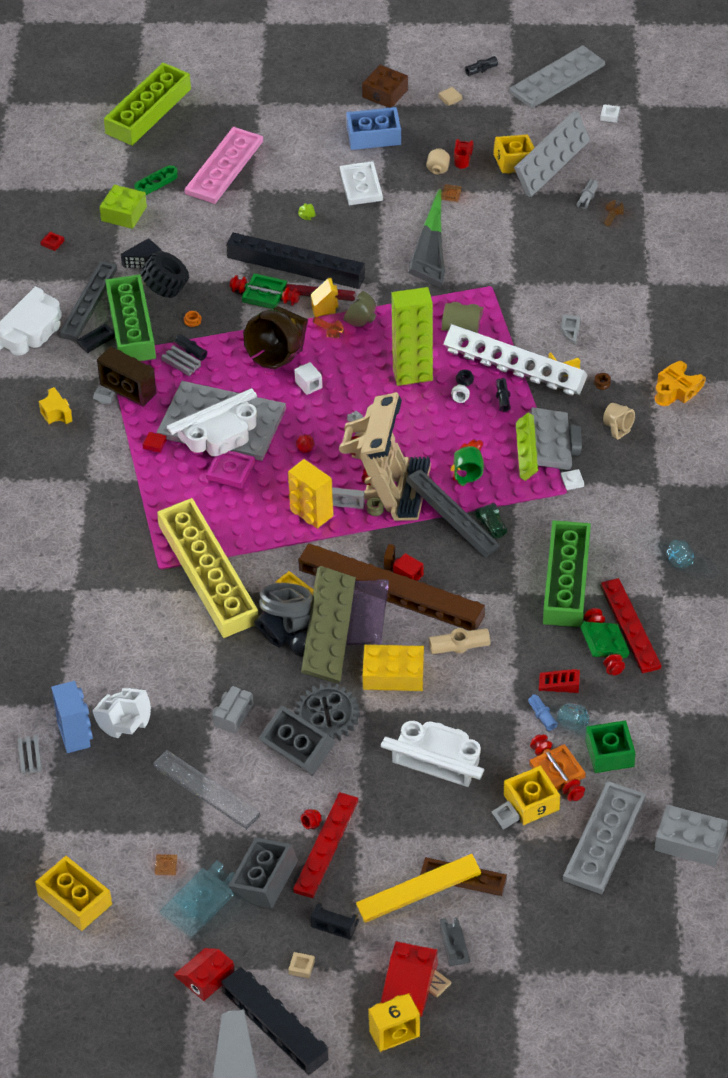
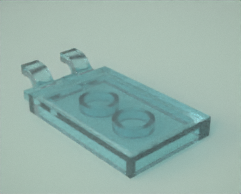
M216 860L208 871L202 868L160 910V915L189 937H193L234 896V891L229 888V884L235 873L231 872L226 880L222 882L218 878L225 873L222 870L223 864Z

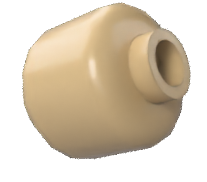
M440 148L432 150L428 155V170L434 174L445 173L449 167V154Z

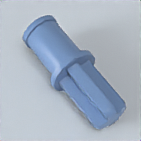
M532 695L528 702L535 711L536 718L542 721L547 731L556 728L558 723L551 715L549 707L543 704L539 696Z

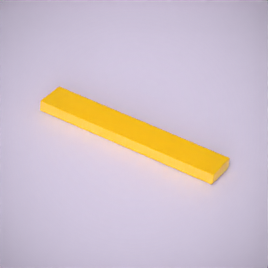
M469 854L356 902V906L364 923L478 876L481 874V871L473 854Z

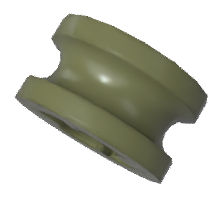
M373 497L367 501L368 514L379 516L383 513L384 504L381 499Z

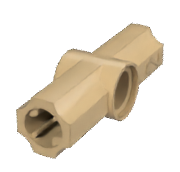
M457 628L451 634L429 637L431 654L450 651L464 653L469 648L489 646V631L487 628L472 631Z

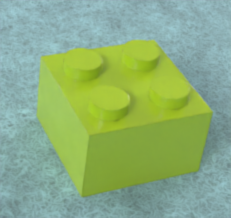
M114 184L100 205L101 221L133 229L147 208L146 193Z

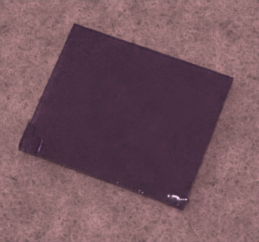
M388 580L355 581L346 645L382 644Z

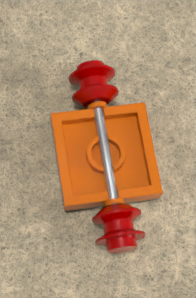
M539 734L533 737L530 748L535 750L537 757L529 760L530 767L533 769L541 766L556 790L563 788L562 792L567 795L569 801L580 800L585 792V787L580 786V780L585 778L586 772L567 746L563 744L551 750L553 744L551 741H547V735Z

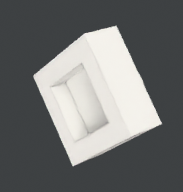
M603 105L600 121L617 123L620 107Z
M579 469L561 473L567 490L584 487V481Z

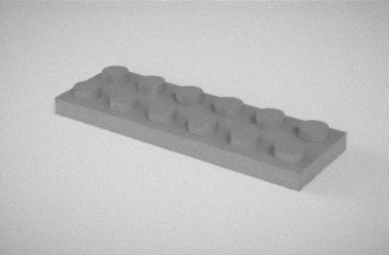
M582 45L510 87L509 93L532 109L605 66V61Z
M572 112L514 167L526 196L532 197L590 141L579 112Z
M607 781L565 870L563 881L603 894L645 802V793Z

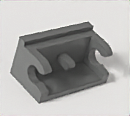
M455 917L452 924H448L446 918L440 919V933L449 967L470 963L459 919Z

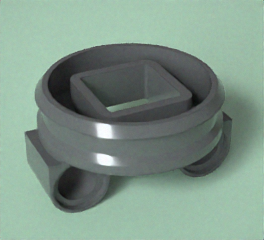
M275 583L266 586L260 592L259 605L262 612L265 611L272 615L282 616L283 625L287 632L291 633L308 628L310 618L308 613L311 611L313 595L307 588L292 583Z

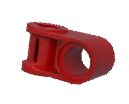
M456 139L454 150L455 167L464 169L469 166L474 140L467 142Z

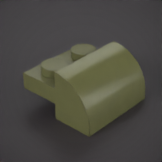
M459 302L446 303L441 330L449 331L452 324L478 333L484 307H479L476 304L462 305Z

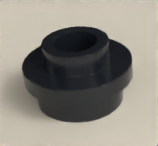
M463 369L456 375V382L460 385L469 386L474 382V376L471 371Z

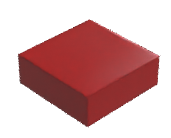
M49 232L40 243L41 246L56 251L65 241V237Z
M149 432L143 443V449L161 453L167 441V435Z

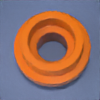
M189 311L185 314L184 324L186 326L196 327L201 324L202 318L197 311Z

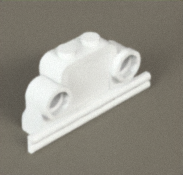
M35 286L0 321V350L5 347L14 355H24L29 351V346L32 348L40 347L60 327L59 320L62 317L59 301Z
M251 388L169 424L167 429L172 435L178 433L180 440L186 443L193 452L199 453L206 450L211 456L227 453L232 449L243 446L249 441V430L254 429L257 425V410L254 405L249 404L247 401L256 398L257 394Z
M408 721L403 724L398 740L385 736L381 743V748L392 751L393 763L469 787L472 777L480 780L484 772V768L478 767L479 755L481 753L480 744L475 740L469 739L467 733L462 730L453 729L441 723L426 722L422 726L417 721Z

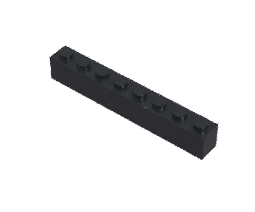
M232 232L226 243L227 258L322 281L331 278L335 284L360 289L365 279V263L234 232Z

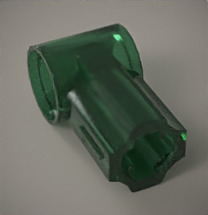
M495 503L475 509L477 519H480L481 525H485L492 538L498 539L507 533V528L500 518L499 510Z

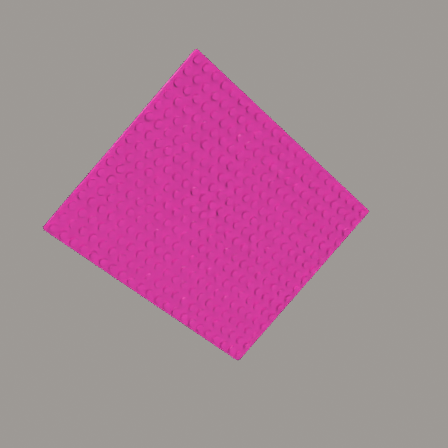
M488 286L431 296L433 302V381L397 386L393 373L392 304L376 306V318L371 324L368 322L362 327H354L345 322L343 319L346 312L307 318L308 323L303 350L290 363L277 369L263 368L252 360L264 352V350L250 358L244 346V330L189 339L191 341L194 340L198 346L208 352L206 358L201 361V366L190 376L162 361L161 357L163 354L166 355V351H171L172 346L186 353L185 349L175 342L155 345L156 359L141 362L154 368L157 394L144 407L117 394L158 568L162 570L182 565L159 527L157 512L193 498L227 557L442 517L424 498L418 520L394 521L391 512H387L385 506H383L384 511L381 515L372 516L367 512L368 500H365L364 509L333 506V517L318 529L290 510L288 471L303 459L330 476L333 488L366 490L367 484L361 479L365 468L361 459L352 458L350 453L344 454L339 451V446L343 442L345 434V424L349 422L347 415L358 411L365 417L367 408L374 403L375 397L398 393L402 399L392 433L395 437V443H398L403 456L409 457V460L411 457L413 459L421 457L422 459L429 456L431 468L428 477L466 513L566 494L567 489L563 483L559 468L538 465V472L526 481L520 478L516 422L519 418L530 413L532 407L537 408L526 377H517L513 375L514 372L509 370L507 372L497 369V366L492 364L490 366L480 363L481 360L475 358L474 361L469 360L461 353L457 355L452 354L443 345L448 334L447 330H441L445 304L459 302L462 305L476 304L479 307H484L478 334L514 346L493 288ZM464 341L462 347H466L469 341ZM485 346L480 347L478 353L484 352ZM497 352L494 359L500 358L502 352ZM191 353L189 354L190 356H192V357L196 358L197 360H199L197 357H195V356L192 355ZM513 358L511 365H515L518 362V358ZM311 362L322 375V388L306 395L295 382V369ZM467 369L474 376V382L466 386L470 391V396L465 402L457 403L452 398L451 391L455 386L459 385L456 382L458 372ZM498 378L506 379L507 389L510 391L511 409L508 412L499 410V402L496 398V393L498 392L496 380ZM181 381L236 393H242L252 388L259 398L286 403V410L263 461L255 459V463L242 488L206 479V473L215 458L206 450L196 453L191 451L186 444L171 440L166 441L161 453L143 449V443L148 433H157ZM303 434L310 435L314 440V447L309 453H301L296 447V440ZM474 439L476 441L481 440L483 442L480 450L484 460L483 475L480 479L466 483L462 487L457 481L453 480L454 471H450L454 462V453L461 448L463 443L468 444ZM457 470L458 475L462 477L467 475V472Z

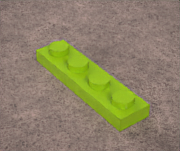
M530 413L519 418L516 422L520 478L525 481L538 472L534 415Z

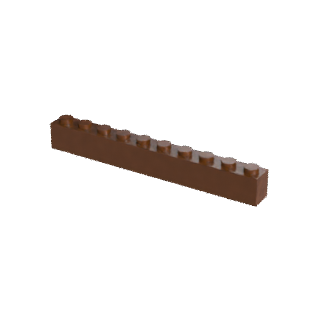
M308 543L298 559L299 571L316 576L317 568L323 566L356 577L355 591L468 631L477 630L485 617V605L478 601H472L426 583L398 575L389 570L378 568L372 564L361 562L355 558L341 555L338 552L324 549L318 545Z

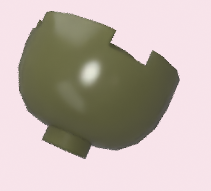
M363 290L357 296L359 300L357 299L350 305L343 319L354 327H362L368 322L371 324L377 316L375 314L376 303L374 299Z

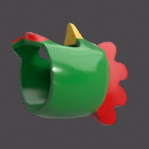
M474 439L468 444L463 443L461 448L454 453V462L450 471H454L453 480L457 481L462 487L466 483L480 479L483 475L484 460L480 451L483 442L481 440L476 441ZM457 470L465 471L467 475L462 477L457 474Z

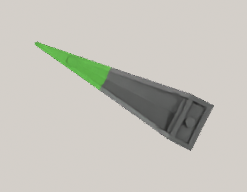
M441 189L438 190L409 262L410 267L408 271L409 274L438 287L443 284L445 275L441 236Z

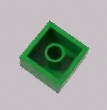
M626 720L586 726L585 742L594 773L635 767L636 752Z

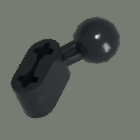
M265 611L254 621L256 628L271 644L277 647H281L284 643L289 644L295 655L304 656L306 632H299L295 635L293 632H287L281 616L272 615Z

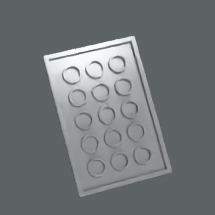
M181 381L157 433L167 435V440L184 443L178 437V433L173 435L170 433L167 425L240 393ZM256 397L247 402L256 407L257 425L254 429L249 430V441L246 444L230 451L253 456L256 460L263 461L286 410V403Z

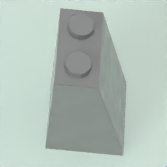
M231 1010L227 1013H222L213 1078H257L244 1010Z

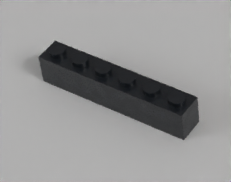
M240 967L221 982L222 993L240 1010H244L245 1015L308 1076L328 1061L329 1049L322 1040L316 1039L311 1029L307 1026L304 1027L294 1013H289L279 999H274L267 987L261 986L251 972H246Z

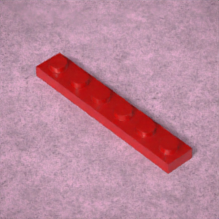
M616 578L601 582L600 587L642 674L661 669V663L620 579Z
M341 792L338 793L293 888L294 893L314 898L359 802L358 797Z

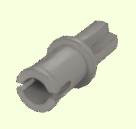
M591 179L588 181L585 189L581 191L577 207L582 203L580 208L587 209L590 200L594 198V192L598 186L596 180Z

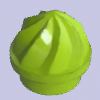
M305 203L299 208L298 215L302 219L311 220V218L316 216L312 203Z

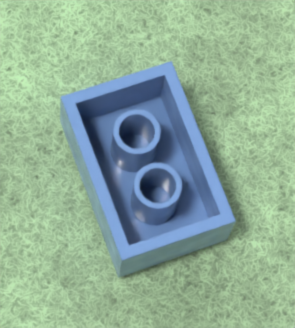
M397 107L346 112L347 132L351 150L401 145V127Z
M75 681L52 686L57 723L66 752L70 753L91 747L90 740L93 739L90 729L89 711L87 704L83 701L84 696L81 687L77 688Z

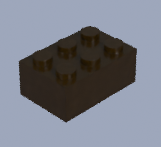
M111 346L97 359L101 386L142 407L157 394L154 368Z

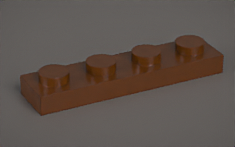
M425 857L420 875L450 862ZM480 869V875L454 885L456 887L502 896L507 881V874Z

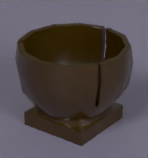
M279 306L275 307L274 310H266L253 316L243 331L244 346L250 358L264 350V352L252 359L261 367L277 369L290 363L303 350L308 319Z

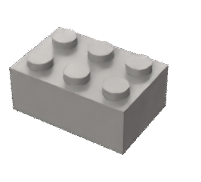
M667 805L656 835L655 851L716 867L726 836L728 821Z

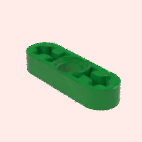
M166 166L137 181L134 184V188L148 195L178 178V170L175 166ZM153 180H160V182H157V183H154V182H152V181H153Z

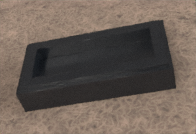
M105 323L76 341L85 352L89 353L115 338V334Z

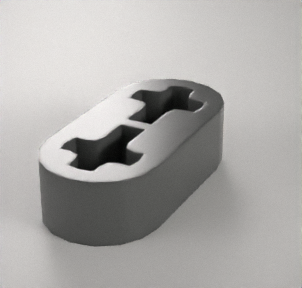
M570 425L571 455L580 456L582 449L581 426Z

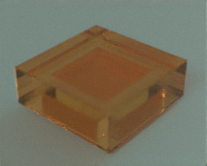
M445 184L441 200L458 202L462 187Z
M156 854L155 875H176L178 856Z

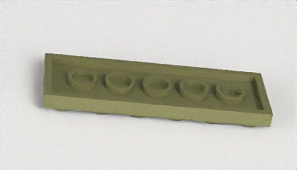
M323 566L317 568L301 673L333 683L341 681L356 577Z

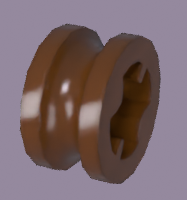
M598 373L594 379L595 387L600 390L608 389L611 382L610 375Z

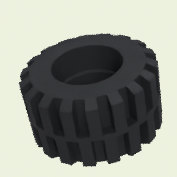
M155 251L141 268L140 273L147 287L166 298L177 296L189 280V271L186 269L185 264L176 256L164 251Z

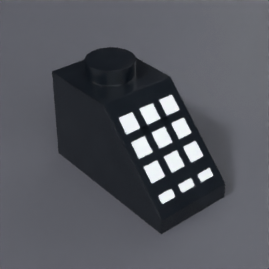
M148 238L121 253L122 266L124 268H142L155 251H161V248Z

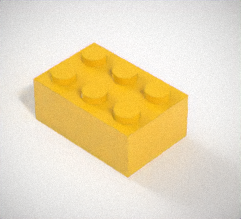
M303 459L288 471L290 510L318 529L333 517L332 478Z
M364 645L363 690L423 691L424 646Z
M68 856L63 857L35 881L38 896L81 931L112 905L110 890Z

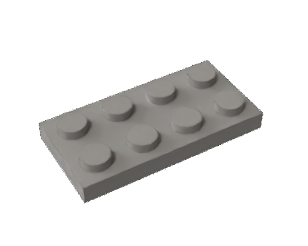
M532 407L530 414L534 415L538 465L571 470L572 456L568 413Z

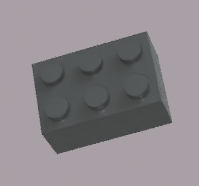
M282 705L259 737L266 746L312 776L336 743L329 735Z

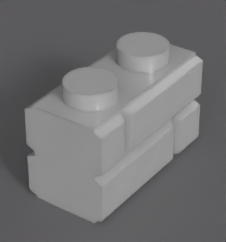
M234 686L228 692H224L220 706H216L212 712L214 726L236 734L254 705L253 694L245 690L242 691Z

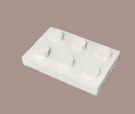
M373 161L340 166V174L349 205L383 201Z

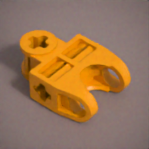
M683 361L675 362L658 373L655 402L660 406H668L678 399L685 404L701 390L705 384L706 377L702 374L685 375L687 364Z

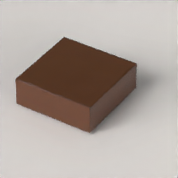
M388 544L384 555V570L391 571L395 561V545Z

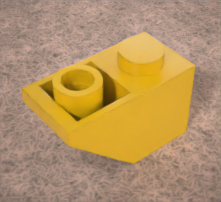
M328 278L311 294V306L314 317L336 313L338 300L335 296L338 295L337 285H333L331 278Z

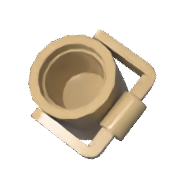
M616 403L608 405L604 412L603 422L606 426L611 427L612 437L619 440L631 431L630 428L634 423L635 412L627 406Z

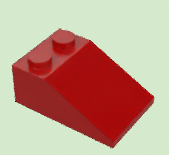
M395 941L381 1003L388 1002L396 996H403L409 993L420 1017H422L434 972L438 965L437 949Z

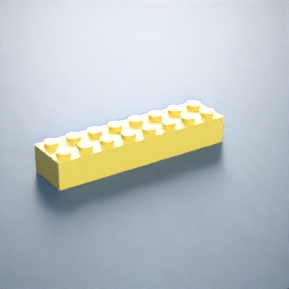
M193 498L158 511L160 529L222 637L226 638L255 626L254 621L259 617L258 609Z

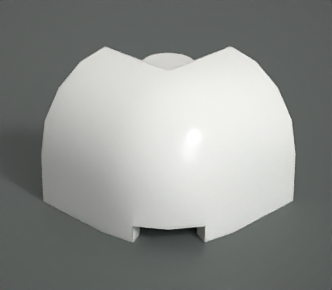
M122 688L120 693L112 696L107 694L92 712L99 727L105 733L119 738L122 733L133 734L138 727L145 728L150 718L151 706L146 690Z

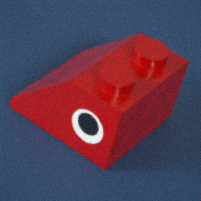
M204 948L178 970L174 976L201 1000L205 1001L222 986L221 982L235 972L234 962L219 949Z

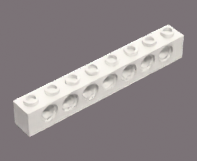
M452 324L443 344L448 349L447 351L452 354H464V357L474 361V358L481 360L480 363L483 365H495L500 371L514 372L513 375L517 377H529L530 381L540 384V382L546 383L547 387L557 390V387L561 388L564 393L571 396L574 393L580 395L588 376L584 370ZM468 340V345L466 347H462V343ZM485 346L484 352L478 353V349ZM497 352H502L500 358L494 359ZM518 358V362L515 365H511L512 359ZM534 363V364H535L534 369L531 370V371H528V370H527L528 366H529L530 364ZM551 369V374L545 377L544 372ZM564 375H568V380L561 382V378Z

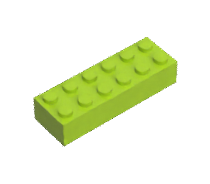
M163 62L103 118L105 134L133 146L191 90L190 74Z
M424 287L391 292L393 373L396 384L399 386L433 381V302L429 288Z

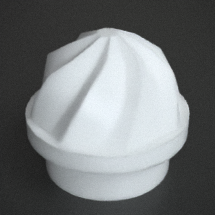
M459 384L452 389L451 396L455 402L463 403L469 398L470 391L465 385Z

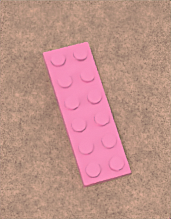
M233 127L187 185L185 194L216 204L263 143V136Z

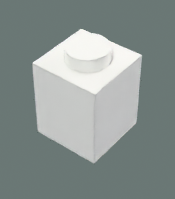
M309 362L295 369V382L308 395L322 388V375Z

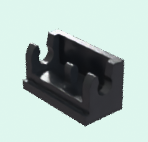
M317 903L310 916L312 928L351 940L359 919H357L358 915L356 914L349 918L325 910L322 907V903Z

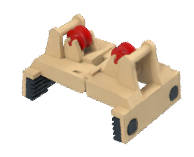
M392 393L377 396L374 399V403L367 408L365 417L345 424V434L343 442L339 446V451L344 454L350 453L352 458L361 459L365 467L361 479L367 484L364 491L365 500L373 497L380 498L387 512H391L394 521L418 520L423 497L406 482V479L419 469L429 476L431 462L429 456L422 459L421 457L418 459L417 457L414 459L411 457L409 460V457L403 456L398 443H395V437L392 432L402 403L399 394Z

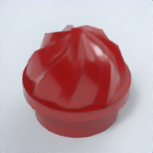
M303 434L296 440V447L301 453H309L314 447V440L310 435Z
M308 809L301 815V823L306 829H316L321 824L322 815L318 810Z

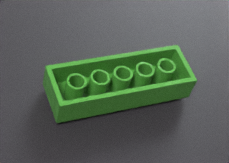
M141 274L105 279L117 350H121L123 353L139 361L156 359L154 339Z
M552 520L543 624L580 627L583 623L591 523Z

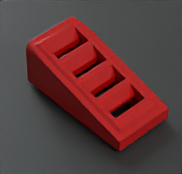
M580 670L541 672L539 691L579 693ZM545 678L549 679V684H545Z

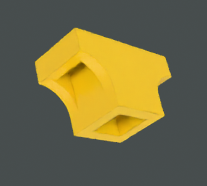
M55 387L49 389L48 396L39 401L42 416L48 424L55 421H62L65 424L72 422L71 409L67 400L60 396Z

